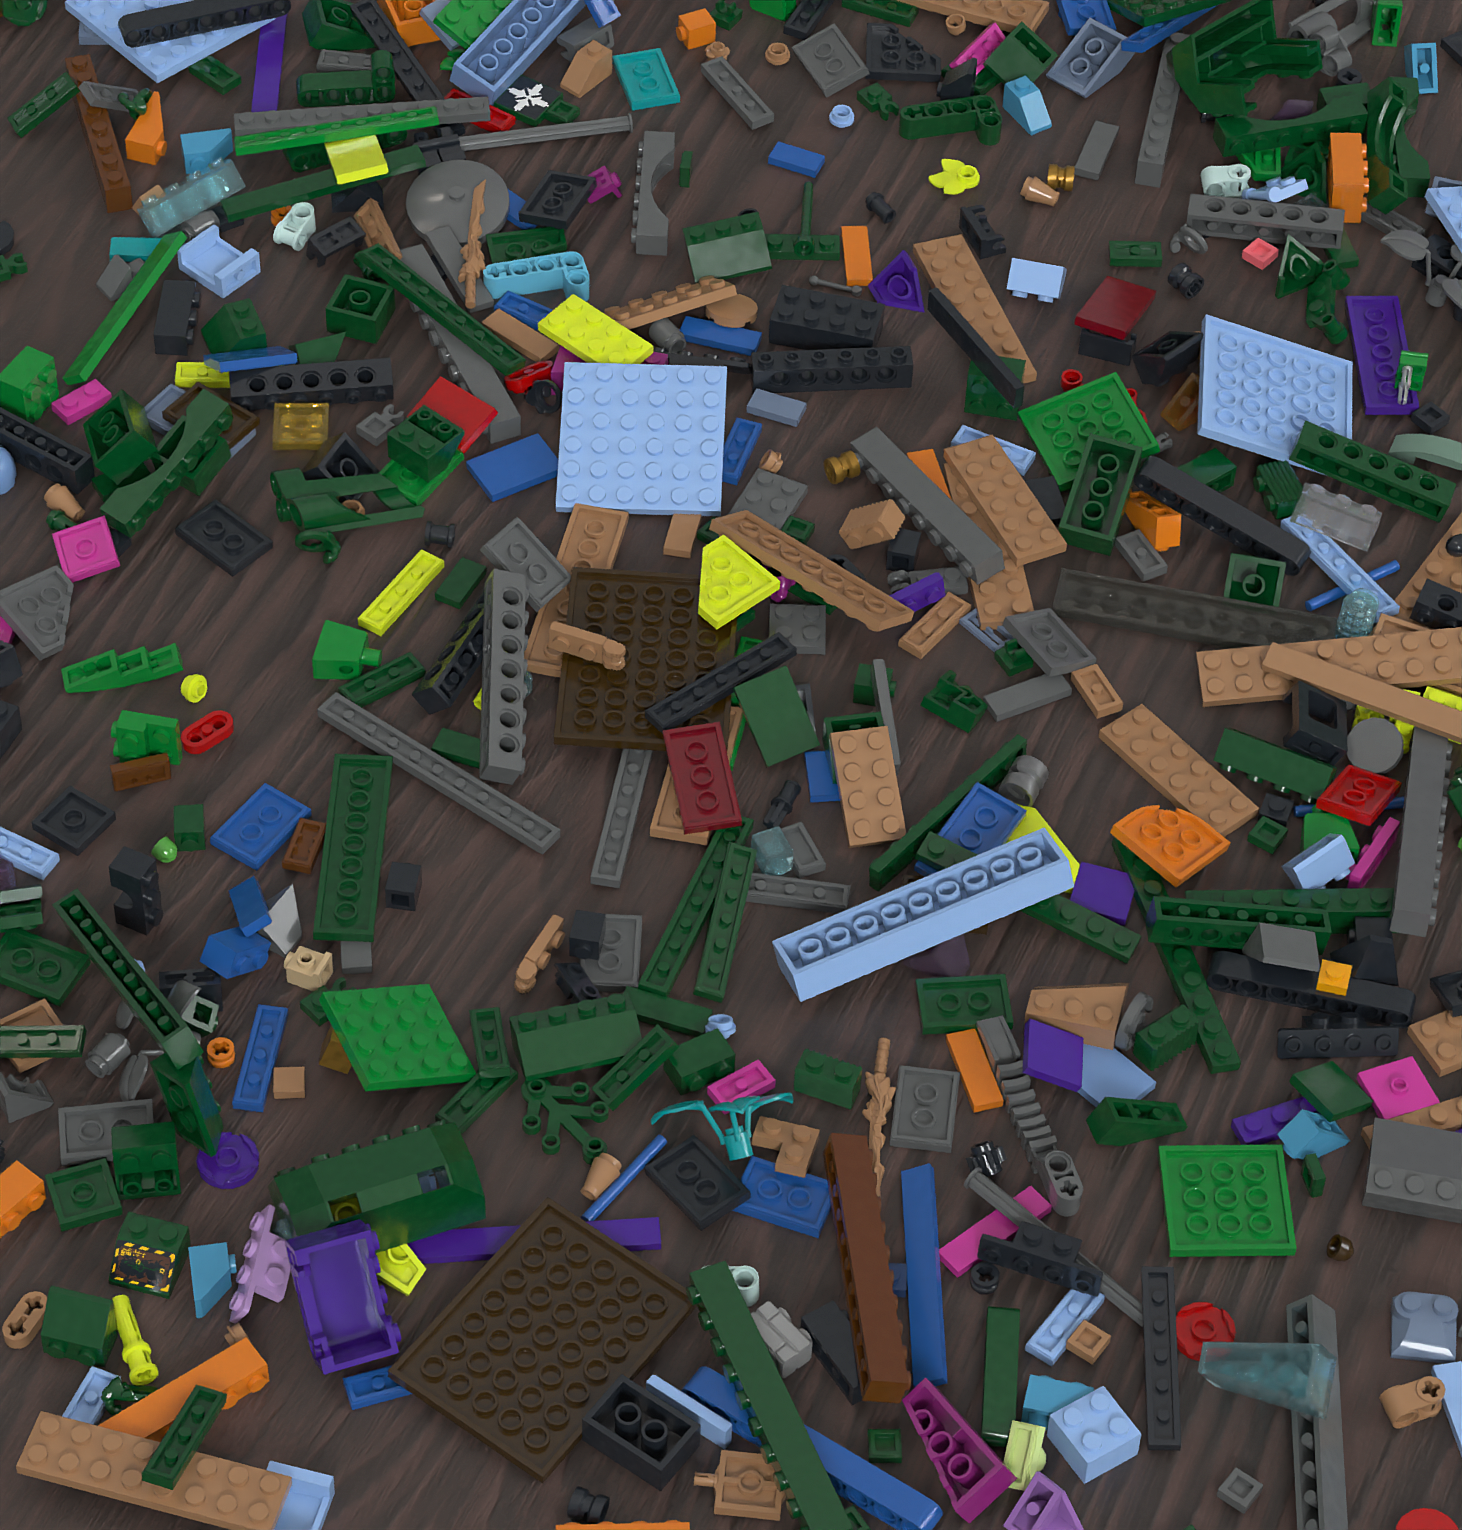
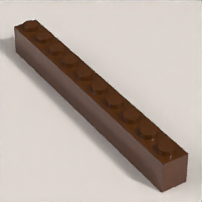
M830 1133L823 1151V1158L862 1401L900 1403L905 1390L908 1391L910 1389L911 1373L906 1370L907 1348L905 1345H902L901 1341L903 1326L902 1321L897 1317L898 1296L893 1294L894 1272L892 1269H889L890 1249L889 1245H885L884 1241L886 1227L885 1221L881 1220L880 1217L881 1198L876 1194L877 1174L872 1170L873 1150L868 1147L867 1136Z

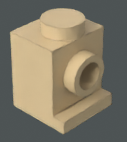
M299 946L295 953L290 951L284 961L287 982L313 992L321 986H325L333 973L332 953L326 952L322 954Z

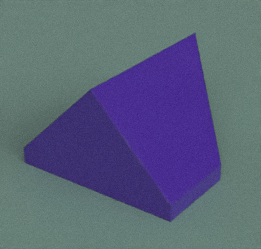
M903 250L867 286L877 303L925 313L917 268L908 253Z

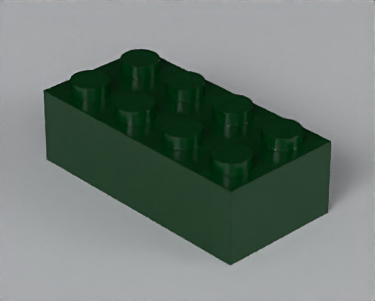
M1089 434L1059 525V533L1068 545L1111 556L1132 492L1134 477L1141 464L1143 447Z

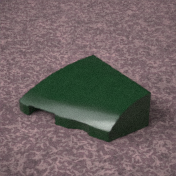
M949 670L939 678L936 687L924 696L920 706L969 733L980 721L988 705L981 698L977 697L968 685H958L954 681L957 674Z

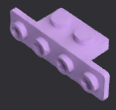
M270 1204L261 1212H256L250 1222L249 1228L252 1230V1233L243 1249V1255L246 1256L244 1265H242L236 1277V1282L239 1283L238 1289L229 1304V1308L232 1310L229 1321L234 1324L248 1314L254 1292L277 1303L285 1295L291 1268L285 1247L286 1239L269 1232L275 1207Z

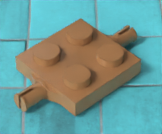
M721 1450L720 1464L715 1474L695 1471L694 1486L713 1487L715 1494L714 1514L780 1521L781 1507L786 1494L784 1491H778L773 1478L775 1471L771 1463H765L762 1454Z

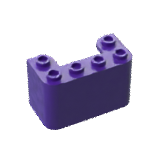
M361 1219L285 1240V1247L313 1360L323 1374L399 1353L397 1342L401 1341V1334L397 1323H393L391 1316L385 1314L383 1304L388 1303L387 1294L383 1284L378 1285L376 1276L377 1273L381 1272L380 1264L375 1254V1250H379L380 1245L375 1230L371 1231L369 1223L365 1224Z

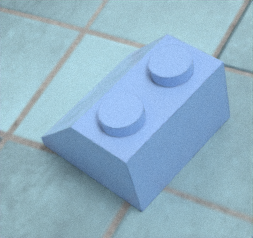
M1012 258L1007 289L1012 291V296L1027 298L1028 294L1038 295L1037 300L1053 303L1054 298L1060 299L1067 269L1061 266Z
M1329 833L1281 867L1296 889H1326L1324 884L1333 878L1338 881L1351 872L1349 867L1354 865L1355 861L1344 837L1341 834Z

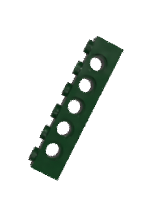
M1306 420L1296 437L1289 460L1438 523L1441 522L1449 508L1456 487L1454 482Z
M1153 896L1145 918L1148 942L1243 949V946L1260 922L1315 932L1318 955H1323L1332 933L1328 910Z

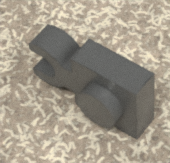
M389 404L384 408L382 415L374 412L356 426V433L373 445L378 446L387 439V433L404 421V412L400 411L398 414L393 415L394 405Z

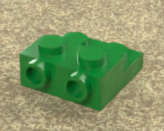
M122 710L118 721H114L112 724L111 738L117 739L114 744L113 755L114 757H119L120 763L167 752L170 764L180 765L183 756L178 719Z

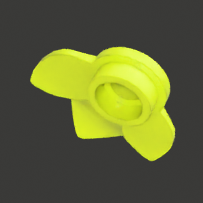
M942 159L943 172L928 177L931 184L938 188H944V194L950 195L959 194L965 189L973 188L980 181V175L975 167L952 159Z

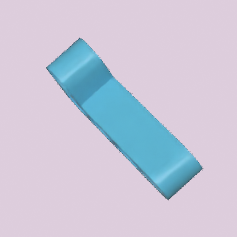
M569 251L487 265L486 269L483 270V283L493 299L502 298L507 291L517 295H525L562 288L567 299L572 294H575L584 301L589 299V273L582 255L578 252Z

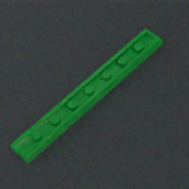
M432 106L234 137L236 156L436 126L440 125L437 107Z
M182 231L166 234L162 237L62 379L67 385L86 382L185 242L187 237Z

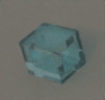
M779 826L752 835L751 848L757 850L755 861L763 874L782 875L792 870L793 849Z

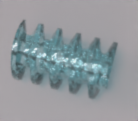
M1359 588L1343 599L1334 631L1335 639L1369 636L1379 606L1378 597L1368 589Z

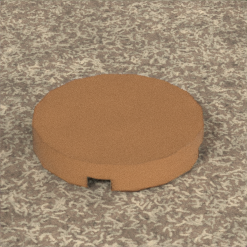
M741 294L705 305L706 317L708 319L710 317L713 318L714 323L720 326L740 328L745 326L746 322L752 324L757 318V304L751 298Z

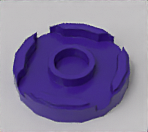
M222 1132L216 1155L210 1157L199 1149L196 1161L197 1169L201 1178L209 1185L219 1189H234L245 1185L254 1178L259 1169V1152L255 1143L243 1134H240V1136L232 1135V1132Z

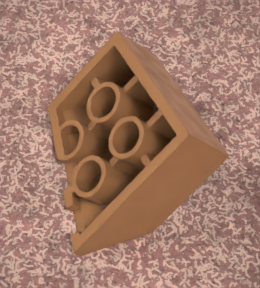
M1129 983L1034 987L1031 990L1026 1009L1024 1029L1025 1023L1029 1019H1033L1083 1037V1044L1113 1050Z

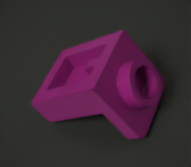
M605 165L587 175L595 177L597 187L587 200L590 204L610 192H613L618 198L623 196L619 188L622 185L616 172L611 173Z

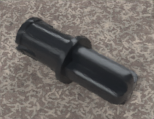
M793 780L785 781L778 796L771 800V808L763 819V824L767 826L766 829L770 831L772 829L777 830L785 816L792 812V805L801 792V786Z

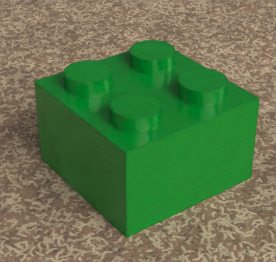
M26 346L0 373V407L31 424L35 420L40 419L43 412L59 396L54 357Z

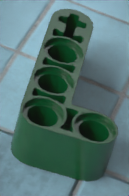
M386 50L374 52L370 58L371 70L307 73L300 75L296 79L298 103L303 107L378 104L392 101L396 94L392 54Z
M979 95L905 106L900 110L898 131L901 137L908 140L975 131L980 143L992 146L1000 141L1002 117L992 97Z

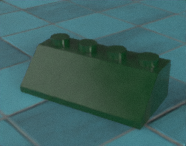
M628 993L612 994L604 998L583 1000L575 1004L554 1006L546 1010L532 1013L525 1012L509 1017L512 1047L526 1081L619 1062L642 1040L636 1011Z

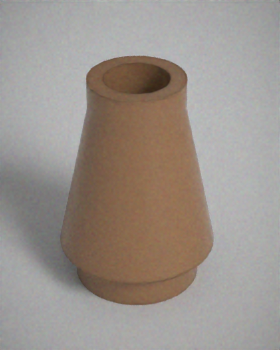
M1028 176L1020 195L1024 196L1025 200L1054 207L1060 193L1036 176L1034 178Z
M55 484L48 489L44 496L47 507L52 510H63L65 516L74 522H78L85 513V510L78 504L66 486Z
M601 1153L599 1157H595L581 1193L586 1198L596 1201L620 1176L621 1163L607 1153Z

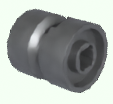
M1028 755L1017 757L999 787V795L1015 804L1031 807L1039 795V790L1043 788L1048 779L1049 772L1047 767L1035 757Z

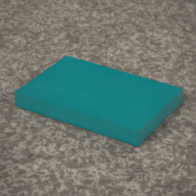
M660 48L612 56V64L632 111L680 103V94Z

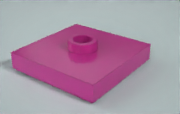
M105 515L52 533L62 571L72 583L120 566Z
M1413 1056L1357 1074L1356 1079L1359 1085L1373 1100L1372 1107L1381 1119L1388 1120L1440 1103Z

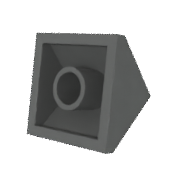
M1259 922L1242 949L1243 954L1263 963L1319 972L1320 964L1315 932Z

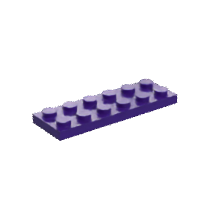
M1346 296L1345 308L1365 415H1412L1413 412L1419 409L1417 392L1408 390L1407 403L1402 405L1404 391L1401 404L1397 402L1399 389L1394 388L1401 350L1409 351L1398 296Z

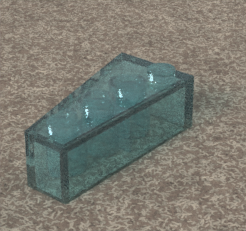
M220 157L210 162L205 169L201 171L196 170L187 175L186 180L179 184L175 182L163 189L164 193L158 197L154 194L142 200V206L137 208V211L151 237H158L246 186L231 159L223 160Z
M1203 1342L1198 1373L1215 1387L1326 1420L1337 1358L1321 1344Z

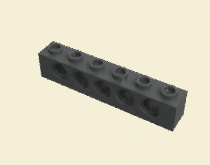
M1190 194L1187 227L1191 226L1200 235L1252 241L1260 238L1265 242L1286 244L1287 235L1289 234L1303 246L1340 249L1345 210Z

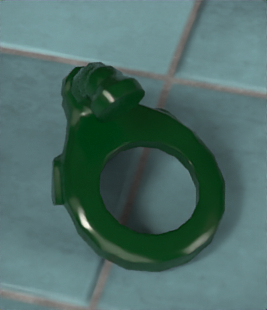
M148 88L142 89L133 100H129L128 94L122 92L118 95V101L129 110L130 117L137 121L140 115L146 113V104L152 96V91Z
M316 530L304 531L297 534L294 538L295 546L301 550L308 552L330 551V553L326 552L324 554L323 562L325 564L334 562L341 552L339 541L336 540L329 530L326 532ZM308 539L321 541L320 544L313 543L311 546L302 544L303 541Z
M118 1376L112 1379L109 1385L104 1388L101 1400L109 1415L115 1416L122 1411L120 1404H114L115 1399L138 1402L158 1390V1388L145 1385H128L127 1382L121 1383Z

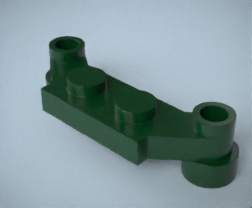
M1331 259L1324 263L1322 267L1324 271L1316 281L1308 286L1306 323L1310 329L1316 327L1323 331L1331 344H1339L1346 339L1348 331L1343 323L1338 322L1335 317L1336 290H1341L1350 283V276L1344 268L1339 266L1336 260Z

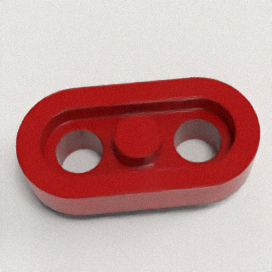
M539 361L505 376L504 381L507 390L513 391L515 394L523 393L536 380L547 379L551 381L553 362Z
M213 711L185 728L181 733L183 749L190 754H201L228 738L234 730L232 716L226 711Z

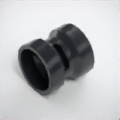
M1186 263L1176 265L1169 273L1167 280L1172 287L1179 288L1180 293L1187 299L1195 297L1204 285V278L1198 273H1192L1191 267Z
M577 1486L568 1505L567 1518L575 1521L580 1519L587 1520L588 1524L604 1522L610 1504V1497L603 1494L594 1496L590 1494L588 1489Z

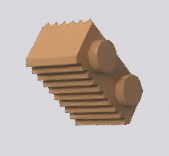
M891 499L884 502L880 501V503L876 502V504L872 503V505H867V507L851 509L839 530V534L850 549L895 539V535H897L899 528H901L905 516Z

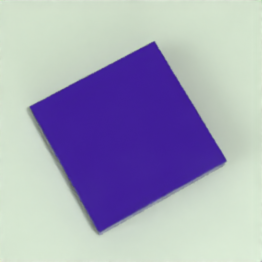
M1081 862L1070 901L1119 925L1125 926L1134 896V888L1126 872Z
M1029 1019L1025 1023L1022 1073L1077 1092L1082 1087L1084 1038Z

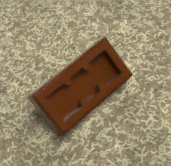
M167 752L110 765L114 792L171 779L170 761Z
M304 818L299 819L282 860L283 869L311 874L324 843L326 823Z

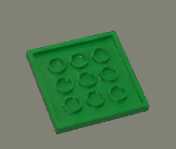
M1117 372L1018 411L1019 420L1050 475L1054 476L1060 492L1072 488L1090 433L1143 447L1141 459L1160 452L1157 440Z
M429 984L322 992L319 1002L365 1092L469 1082L476 1075L469 1058Z
M1282 1145L1158 1146L1157 1154L1169 1257L1295 1256L1297 1248Z

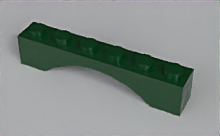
M1390 77L1367 92V178H1369L1367 203L1385 215L1408 199V180L1399 175L1393 161V145L1396 131L1407 108V89Z
M1390 77L1407 89V108L1399 123L1393 145L1394 165L1399 175L1408 180V197L1425 198L1424 196L1430 183L1429 164L1411 146L1404 130L1407 121L1416 114L1419 100L1418 78Z
M1358 94L1333 98L1328 105L1319 111L1296 119L1262 120L1247 116L1243 118H1233V116L1220 117L1215 119L1213 139L1223 157L1330 139V133H1365L1368 112Z
M203 388L186 408L184 433L178 447L170 458L158 470L146 478L131 485L117 488L101 506L100 511L102 516L105 515L108 524L129 538L137 531H140L149 516L162 506L167 495L177 489L185 474L195 468L198 459L203 453L213 447L216 438L222 431L230 427L234 419L230 405Z

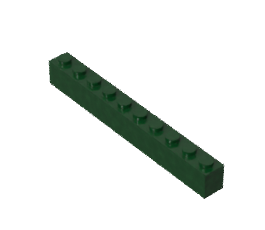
M78 888L52 904L70 934L177 1070L184 1065L190 1064L196 1057L204 1053L185 1021Z
M726 1261L690 1272L689 1286L686 1287L688 1299L691 1305L696 1304L700 1311L698 1318L703 1331L709 1330L712 1337L710 1343L716 1357L721 1356L725 1364L722 1366L724 1376L729 1384L733 1383L737 1390L735 1397L740 1410L746 1409L749 1418L747 1421L753 1437L758 1436L762 1443L760 1446L761 1454L765 1463H771L775 1471L773 1478L778 1491H784L788 1499L786 1500V1506L792 1519L797 1518L801 1526L799 1530H853V1526Z

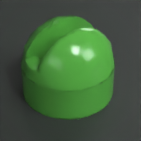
M164 837L157 842L151 854L162 863H170L177 856V846L168 837Z

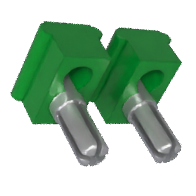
M1401 350L1394 388L1399 389L1397 401L1399 404L1402 401L1403 391L1402 405L1407 403L1408 390L1421 391L1427 368V353Z

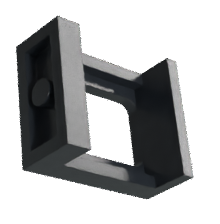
M1298 680L1283 696V702L1292 705L1293 728L1283 737V746L1334 766L1348 751L1347 704L1343 700ZM1309 714H1312L1329 723H1331L1334 720V728H1331L1323 723H1320L1312 719L1309 716Z

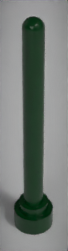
M805 182L803 185L800 236L794 242V252L800 258H809L815 252V241L810 237L813 203V184L811 182Z

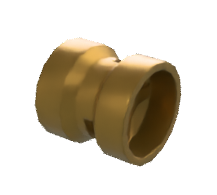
M1049 164L1047 185L1054 190L1056 188H1063L1064 191H1072L1075 166L1067 165L1065 168H1062L1057 164Z
M849 450L841 453L838 458L833 456L825 459L824 470L828 480L834 485L843 482L846 477L854 478L859 476L860 464L854 452Z

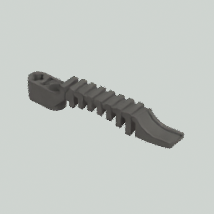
M1003 1015L977 1021L976 1027L985 1045L991 1070L1005 1101L1006 1112L1011 1115L1010 1121L1012 1126L1015 1125L1016 1127L1015 1133L1017 1138H1021L1020 1144L1022 1149L1026 1150L1027 1161L1032 1162L1031 1169L1033 1174L1039 1173L1052 1208L1057 1214L1064 1217L1075 1215L1079 1211L1083 1194L1082 1182L1070 1155L1064 1151L1057 1150L1056 1136H1051L1049 1125L1045 1126L1046 1119L1044 1114L1039 1115L1041 1107L1039 1102L1034 1103L1036 1094L1034 1089L1029 1090L1030 1077L1029 1075L1024 1076L1025 1074L1022 1073L1023 1059L1020 1060L1021 1053ZM1052 1169H1058V1170H1060V1171H1062V1172H1057V1171H1054V1170H1052Z

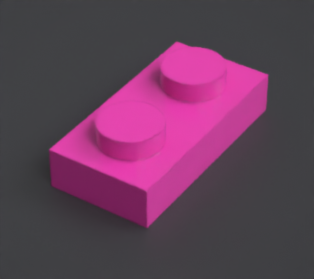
M94 379L52 402V411L67 425H70L101 408L112 398V395L100 382Z
M756 1060L707 1087V1094L715 1104L727 1101L732 1102L741 1097L760 1096L775 1088L776 1080L763 1064ZM722 1111L724 1115L729 1113V1111Z

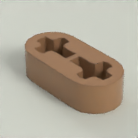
M37 1291L29 1292L18 1302L2 1326L3 1338L7 1346L21 1349L31 1343L43 1324L47 1296ZM39 1304L41 1309L35 1307ZM29 1307L35 1308V1309H33V1311L31 1312V1314H30V1311H29ZM23 1327V1334L17 1333L15 1336L12 1335V1331L18 1332Z

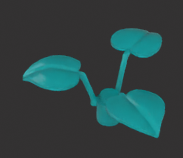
M776 1093L763 1097L746 1096L737 1098L732 1102L727 1101L716 1104L708 1109L704 1105V1100L680 1102L655 1113L651 1118V1124L653 1125L665 1114L683 1110L702 1111L719 1137L720 1144L726 1145L729 1161L754 1155L750 1142V1137H752L750 1130L751 1113L761 1105L773 1101H785L793 1104L792 1093ZM716 1110L729 1111L732 1128L725 1129L726 1136H724L710 1112ZM745 1111V1131L743 1125L738 1126L736 1113L743 1114Z

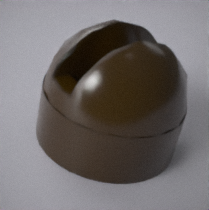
M1335 1234L1327 1245V1256L1336 1261H1346L1354 1254L1352 1241L1340 1234Z

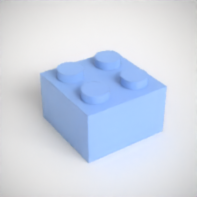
M1102 1386L1050 1414L1047 1437L1085 1484L1136 1456L1139 1450L1141 1433L1106 1388Z

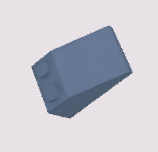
M1089 18L1046 76L1076 94L1087 98L1118 75L1135 52L1122 51L1121 42L1128 37Z

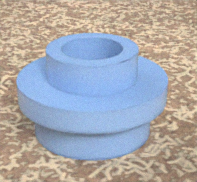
M837 105L830 112L829 120L834 126L845 128L853 124L854 113L847 105Z
M725 1014L710 1016L708 1024L705 1025L706 1033L718 1028L725 1039L729 1038L736 1031L733 1018Z

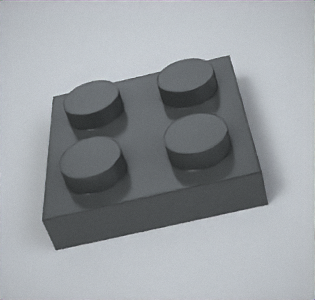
M770 604L769 637L779 632L797 648V654L825 655L826 605Z

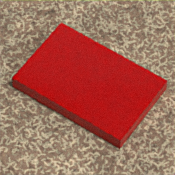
M440 376L406 417L408 418L425 405L465 430V435L457 450L464 454L496 417L498 412L494 407Z
M1349 764L1318 797L1315 808L1371 826L1400 792L1402 783Z

